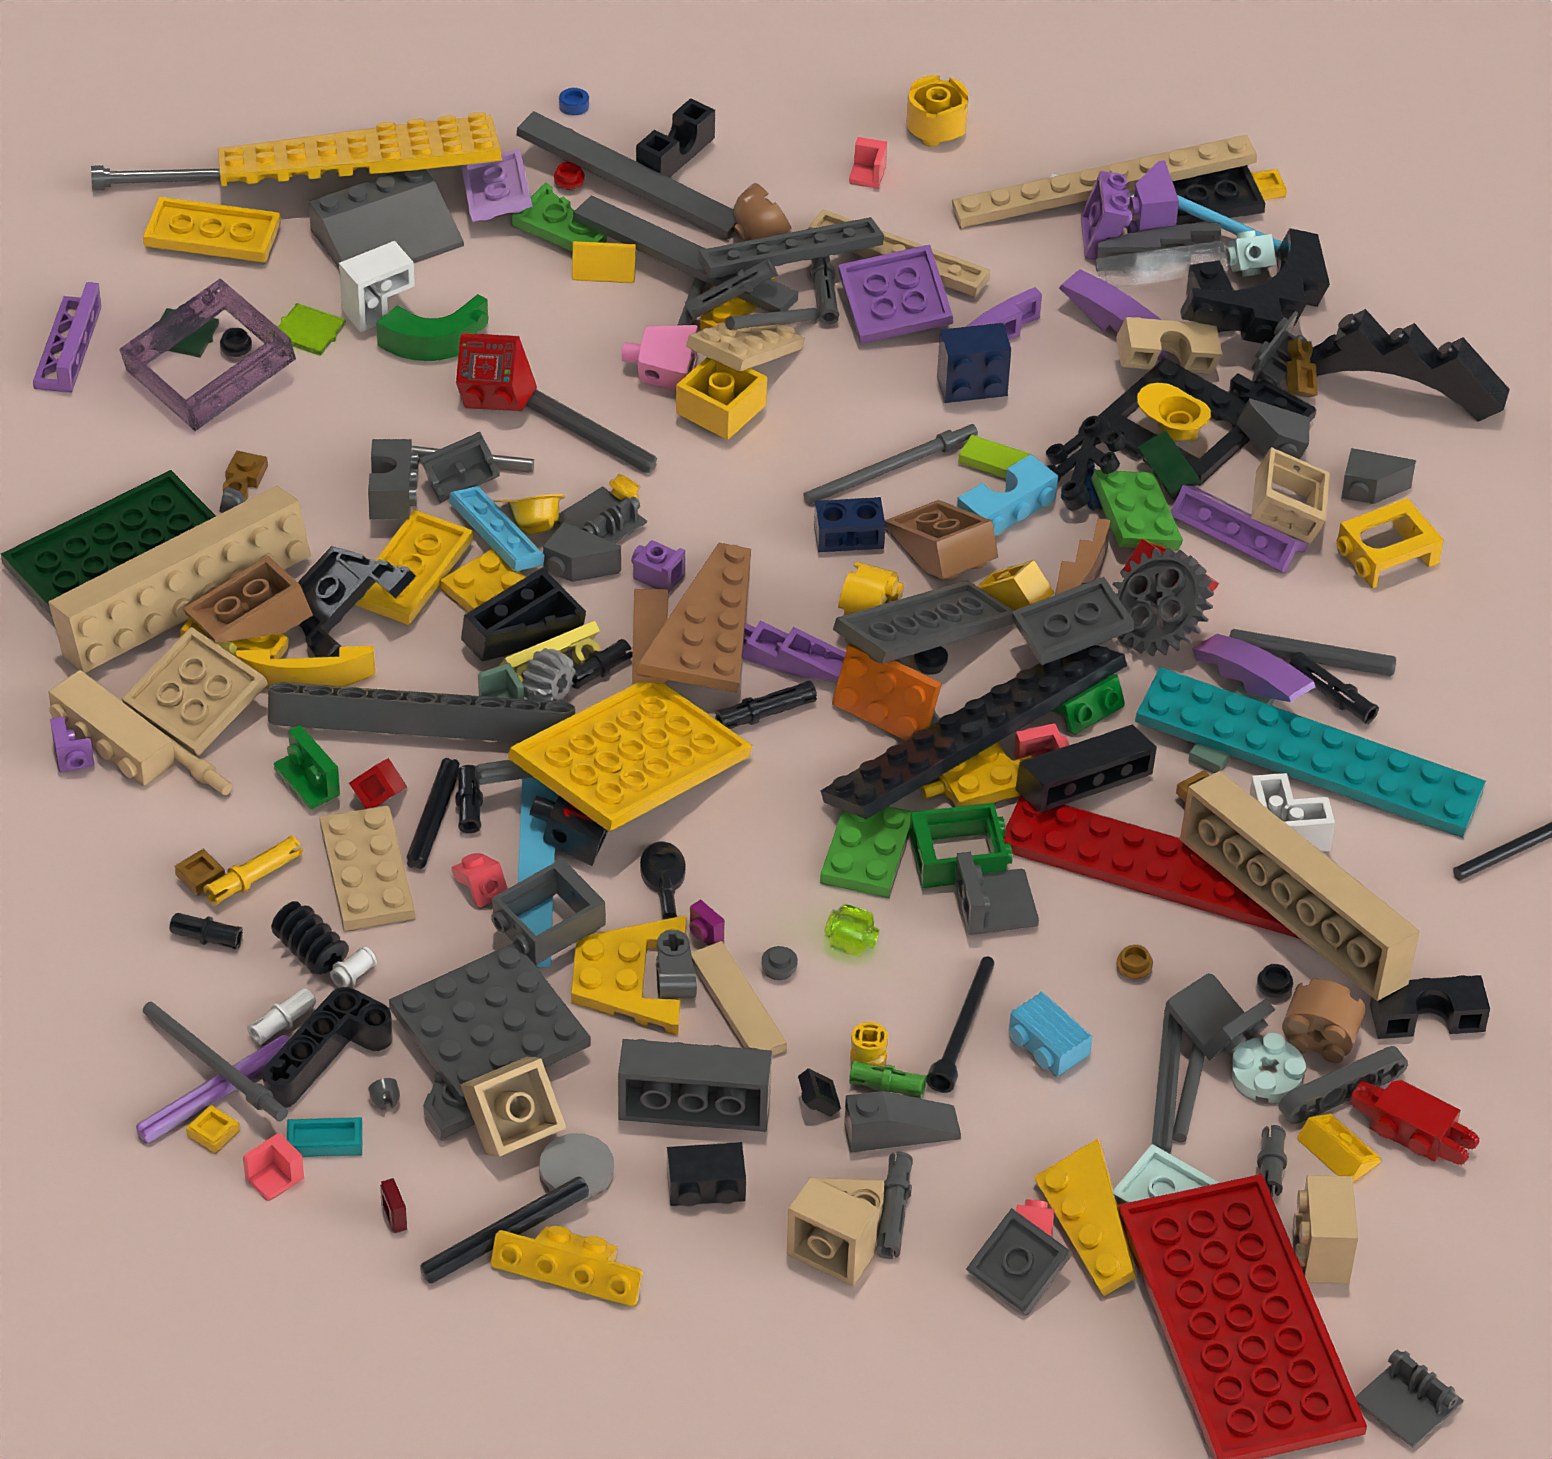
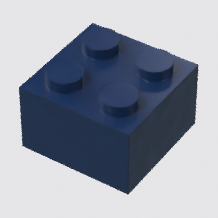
M1003 323L940 330L937 379L945 403L1008 396L1011 346Z

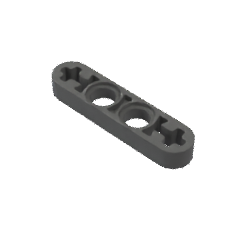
M1386 1047L1291 1090L1281 1099L1278 1105L1279 1110L1291 1124L1301 1123L1309 1117L1319 1115L1350 1101L1353 1091L1361 1081L1380 1087L1397 1079L1407 1069L1408 1060L1397 1047Z

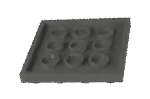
M518 943L507 945L389 999V1009L435 1071L440 1074L444 1083L448 1085V1088L462 1106L467 1104L460 1085L525 1057L541 1058L545 1068L591 1046V1036L530 958L523 953V949Z

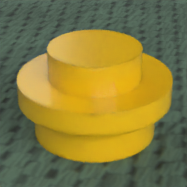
M617 474L616 478L611 479L608 483L613 488L611 494L620 500L625 497H636L637 499L639 497L637 492L640 489V485L622 474Z

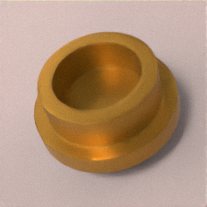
M1129 945L1119 953L1116 965L1122 975L1132 979L1146 977L1151 972L1153 959L1145 947Z

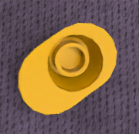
M1148 384L1141 388L1137 395V404L1141 411L1157 421L1160 432L1162 433L1166 430L1173 441H1196L1199 430L1211 418V410L1206 403L1170 384Z
M549 494L519 500H494V502H508L517 526L529 534H539L550 531L553 528L554 523L559 517V502L565 498V495Z

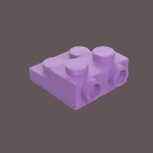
M1099 172L1081 214L1085 258L1096 260L1098 243L1107 241L1109 238L1119 237L1123 228H1128L1132 212L1131 209H1128L1130 203L1128 199L1129 189L1125 188L1127 184L1126 177L1120 173Z

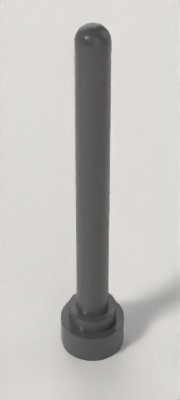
M104 165L91 166L92 190H105V187H111V184L221 181L219 168L110 171V168H104Z

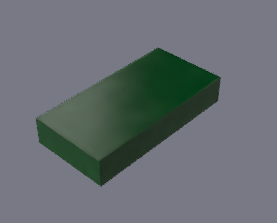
M1166 430L1138 446L1139 453L1172 500L1178 497L1183 485L1196 486L1200 483L1198 475Z

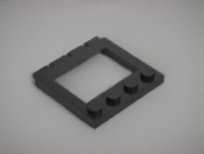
M1167 358L1162 359L1098 415L1107 418L1110 423L1109 430L1111 432L1118 430L1123 434L1126 445L1121 450L1140 459L1142 456L1139 453L1138 446L1157 436L1127 418L1139 407L1137 395L1141 388L1152 383H1166L1206 403L1211 410V418L1217 421L1226 420L1230 422L1232 430L1200 458L1178 447L1198 475L1200 480L1198 485L1205 482L1250 441V438L1237 425V419L1247 403Z

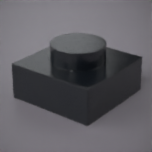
M809 1068L798 1075L802 1090V1100L810 1109L817 1110L830 1117L841 1109L832 1079Z

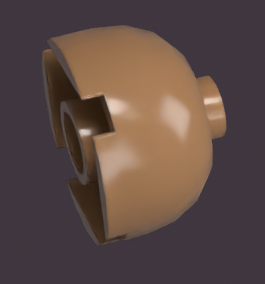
M757 183L748 187L738 197L734 205L733 216L737 224L733 228L741 240L746 241L747 239L754 240L791 233V225L776 202L772 203L769 199L764 198L769 193Z

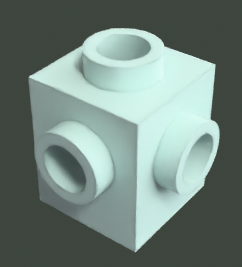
M1255 231L1236 233L1237 239L1227 242L1228 247L1225 249V258L1227 265L1231 266L1232 272L1242 271L1243 277L1261 274V268L1276 265L1272 234L1256 236Z

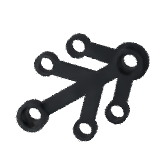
M1090 416L1086 418L1074 438L1065 445L1057 443L1046 450V456L1052 464L1047 467L1058 475L1057 483L1061 477L1074 468L1071 481L1065 483L1061 488V499L1069 510L1080 509L1090 500V494L1084 486V482L1091 461L1098 465L1104 474L1112 473L1120 466V462L1113 452L1123 449L1126 445V440L1121 431L1111 432L1109 430L1110 423L1104 416ZM1103 442L1110 452L1103 453L1095 446ZM1081 446V448L1078 451H1076L1069 458H1067L1070 453H1072Z

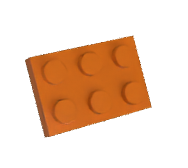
M848 644L832 705L906 741L915 732L930 727L942 683L895 660L883 664L876 662L859 647Z

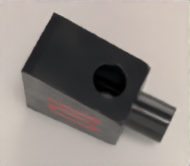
M537 795L529 815L547 821L543 836L544 841L572 857L593 866L609 831L561 796H558L556 802Z

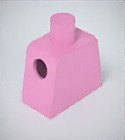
M648 326L645 328L642 344L624 342L622 361L638 363L640 381L676 391V384L694 369L698 352L687 348L686 344L689 335L698 332V326Z

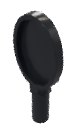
M664 841L655 842L646 847L640 859L641 876L650 889L658 892L663 919L677 917L674 898L675 890L684 881L686 863L683 854L675 845Z

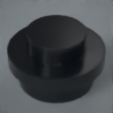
M230 328L223 333L220 339V349L228 356L240 357L247 354L252 348L251 337L242 328Z
M939 646L914 654V662L922 673L928 675L938 674L947 665L948 653L944 647Z
M1270 964L1258 974L1257 987L1265 996L1282 998L1292 991L1293 978L1285 966Z

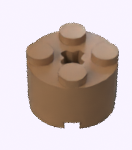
M1311 979L1309 985L1304 986L1303 982H1301L1295 989L1282 1023V1030L1288 1039L1287 1042L1296 1047L1301 1054L1309 1050L1322 1054L1323 1058L1331 1063L1342 1062L1344 1056L1351 1052L1366 1012L1364 1002L1360 998L1356 1002L1349 996L1350 989L1334 981Z

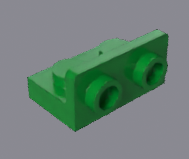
M1110 675L1051 711L1063 715L1068 732L1077 734L1125 706L1118 675Z
M301 725L288 730V756L274 762V770L309 809H314L340 796L338 766Z

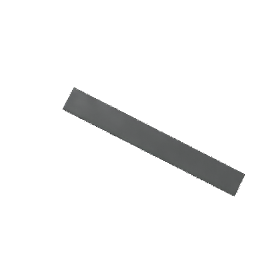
M535 111L517 127L516 136L726 240L735 231L733 226L737 223L734 219L732 208Z
M592 195L573 212L574 221L623 244H636V250L715 287L738 275L736 273L724 277L709 278L698 261L699 250L706 248ZM769 279L754 287L752 293L748 294L745 292L737 297L768 312L787 311L798 301V291Z

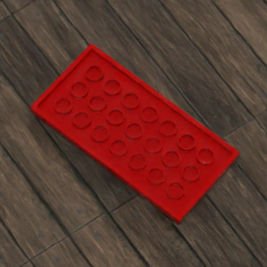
M1262 1174L1119 1204L1118 1211L1124 1232L1213 1459H1260L1366 1434L1367 1424Z

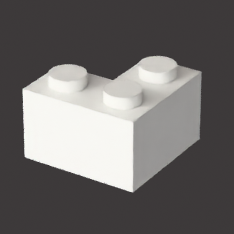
M395 241L339 263L342 311L360 332L375 327L376 322L388 313L387 297L415 287L414 262Z
M1287 773L1252 776L1250 795L1261 802L1263 806L1287 823L1288 826L1308 840L1321 852L1331 851L1335 820L1328 797L1293 799Z

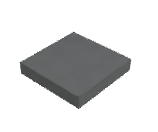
M1011 1208L967 1266L966 1270L1028 1315L1073 1253Z

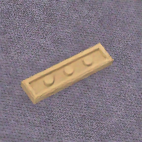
M720 941L691 952L695 971L743 1047L772 1050V1056L787 1051L786 1040L724 943Z

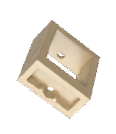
M1271 447L1256 470L1251 519L1311 544L1326 522L1330 472ZM1297 465V466H1299L1300 468H1299V469H1295L1293 466ZM1272 482L1307 497V504L1272 490Z

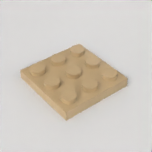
M191 627L121 699L124 704L198 757L268 683L262 674Z

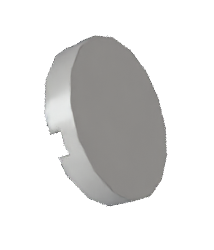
M570 1133L557 1137L545 1146L540 1155L539 1176L542 1183L544 1182L548 1186V1191H552L580 1176L585 1180L589 1188L588 1197L580 1200L584 1201L592 1198V1194L600 1190L602 1193L608 1188L613 1179L614 1157L609 1147L599 1138L587 1134Z

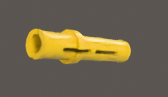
M288 836L282 842L240 866L233 865L228 869L227 874L203 887L204 893L211 891L210 894L206 895L207 900L212 905L217 906L220 902L237 892H246L250 889V884L296 857L302 856V848L295 850L296 847L301 845L294 836Z

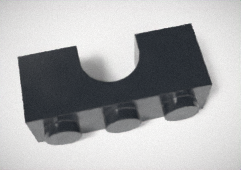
M690 98L672 114V127L668 136L653 130L636 145V162L669 178L673 176L715 138V109Z
M1481 975L1409 980L1408 985L1381 1000L1376 1001L1373 997L1370 1000V1009L1378 1039L1414 1037L1417 1017L1422 1013H1433L1442 1017L1447 1023L1449 1034L1485 1032L1490 1013V1006Z

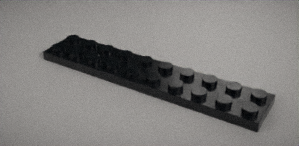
M1094 645L1044 665L1039 663L1030 669L1022 670L1017 673L1015 678L1004 684L994 686L989 693L978 699L968 701L965 707L953 714L941 717L939 722L928 729L915 732L910 739L889 747L884 754L873 760L863 762L858 769L848 775L834 779L832 784L820 790L823 802L861 818L868 819L1127 666L1125 655L1107 647Z

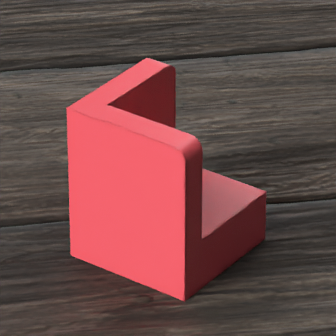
M857 137L854 165L849 177L850 184L879 189L887 162L886 141Z
M280 1133L272 1136L243 1156L245 1179L266 1200L273 1199L304 1179L302 1155Z

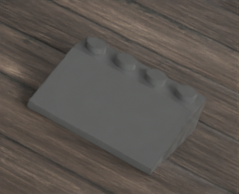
M426 169L394 172L309 201L310 229L338 268L339 263L393 241L402 248L414 263L464 246L462 236L437 184Z

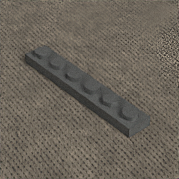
M872 217L702 249L699 250L698 261L709 278L724 277L736 274L741 269L746 271L767 258L771 259L774 266H781L787 263L807 261L813 258L883 245L884 234Z

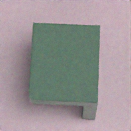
M510 663L478 674L479 696L524 699L523 683Z

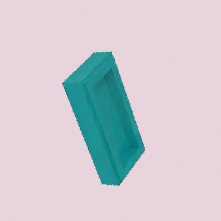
M362 1117L287 1119V1141L302 1157L362 1155Z

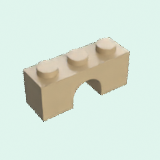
M1126 317L1116 336L1121 367L1152 369L1161 350L1174 354L1180 361L1181 367L1192 373L1212 374L1222 356L1217 326L1198 322Z

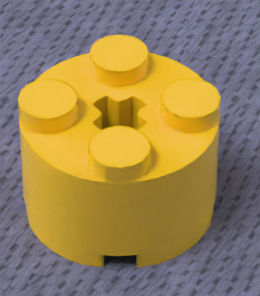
M940 75L925 76L913 82L908 92L906 117L907 128L913 135L922 139V142L927 146H937L940 142L953 140L966 133L968 90L964 84L951 77L949 81L940 80Z
M857 561L853 564L857 569L856 573L849 571L846 576L838 608L844 609V615L900 600L904 592V583L899 582L897 572Z

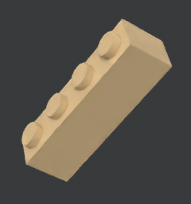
M78 670L48 691L50 700L49 711L52 718L64 716L66 726L74 730V734L78 739L90 738L92 746L105 760H111L120 767L123 774L128 778L133 777L145 786L175 765L173 740L83 671Z

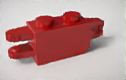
M1403 1080L1391 1081L1386 1089L1361 1081L1351 1095L1350 1105L1371 1118L1369 1129L1434 1162L1438 1157L1462 1166L1469 1158V1153H1467L1465 1148L1473 1150L1480 1142V1138L1472 1129L1469 1130L1468 1127L1458 1123L1460 1109Z

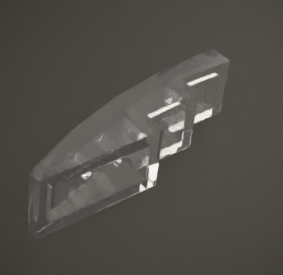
M1224 240L1096 259L1098 278L1116 288L1186 278L1189 273V265L1220 260L1224 271H1228Z

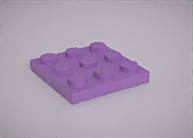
M930 244L838 265L839 275L860 344L953 324L951 308Z

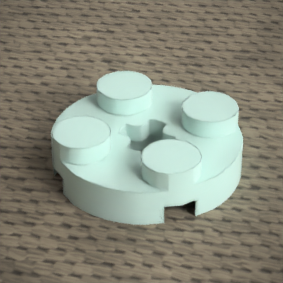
M1268 1033L1264 1037L1250 1039L1233 1053L1232 1081L1235 1087L1250 1099L1256 1100V1096L1268 1098V1103H1280L1281 1099L1288 1092L1302 1086L1306 1072L1304 1058L1299 1050L1289 1042H1286L1280 1034ZM1262 1066L1275 1068V1073L1272 1074L1268 1070L1262 1072Z

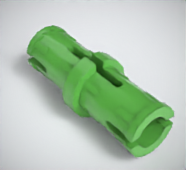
M854 1061L850 1070L849 1083L922 1099L926 1088L927 1076L896 1070L895 1066L892 1065L882 1067Z

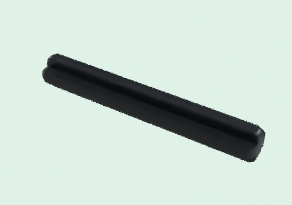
M445 758L441 761L406 856L408 860L407 865L411 868L422 869L427 863L458 777L457 771L459 770L460 763L456 759Z

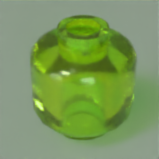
M845 904L838 910L832 909L825 926L824 937L828 938L829 946L832 949L853 956H860L867 947L874 948L880 929L874 927L875 920L871 912Z

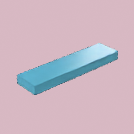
M479 486L450 492L449 503L514 572L544 565L545 555Z

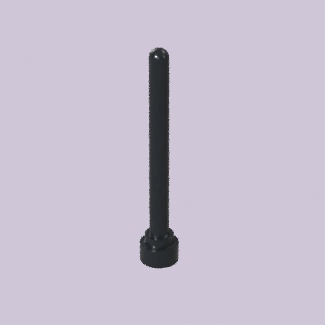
M985 956L980 961L942 1059L937 1060V1062L930 1066L926 1083L935 1091L948 1093L954 1089L958 1078L955 1063L995 965L993 958L990 956Z

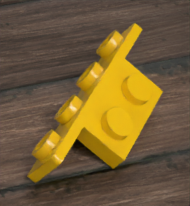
M546 1226L535 1239L499 1230L495 1235L491 1266L493 1268L631 1307L635 1306L638 1301L643 1271L639 1268L614 1262L618 1246L609 1244L605 1239L598 1236L584 1237L573 1234L568 1228L562 1226Z

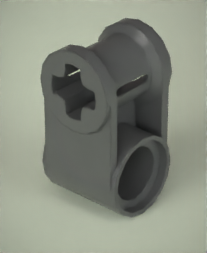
M667 930L661 933L657 940L658 956L656 957L658 997L659 999L695 998L697 994L696 972L692 964L688 936L679 930Z

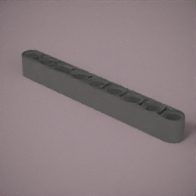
M274 683L268 687V722L278 726L296 727L301 725L304 728L519 743L575 715L574 705L558 701L300 683Z

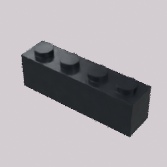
M1131 724L1019 762L1015 790L1041 813L1152 775L1157 746Z

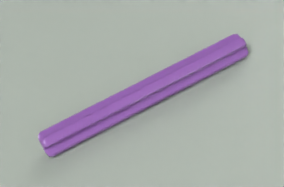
M282 1035L233 1066L252 1080L263 1073L265 1066L290 1038L287 1035ZM218 1074L136 1125L137 1134L145 1143H149L237 1088Z

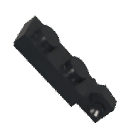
M1237 373L1230 380L1228 392L1245 403L1250 398L1310 417V422L1315 418L1317 409L1314 406L1264 379L1260 382L1252 381Z

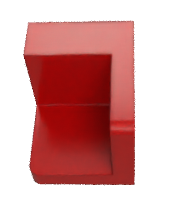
M389 758L374 765L349 782L365 809L377 807L407 788V785Z

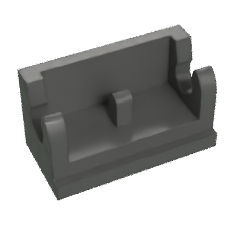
M477 432L420 458L427 478L440 503L449 499L450 492L476 487L500 476L493 461L494 458L481 432Z

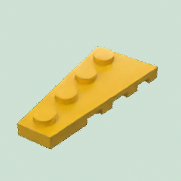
M1097 1138L1033 1177L1052 1209H1055L1057 1218L1105 1297L1137 1278L1120 1219L1110 1173L1106 1166L1104 1150L1100 1140Z

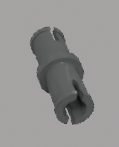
M1271 1125V1137H1269L1268 1126L1263 1128L1262 1149L1257 1156L1260 1174L1263 1175L1272 1197L1274 1185L1276 1196L1282 1193L1283 1170L1287 1166V1156L1284 1153L1286 1132L1278 1125Z

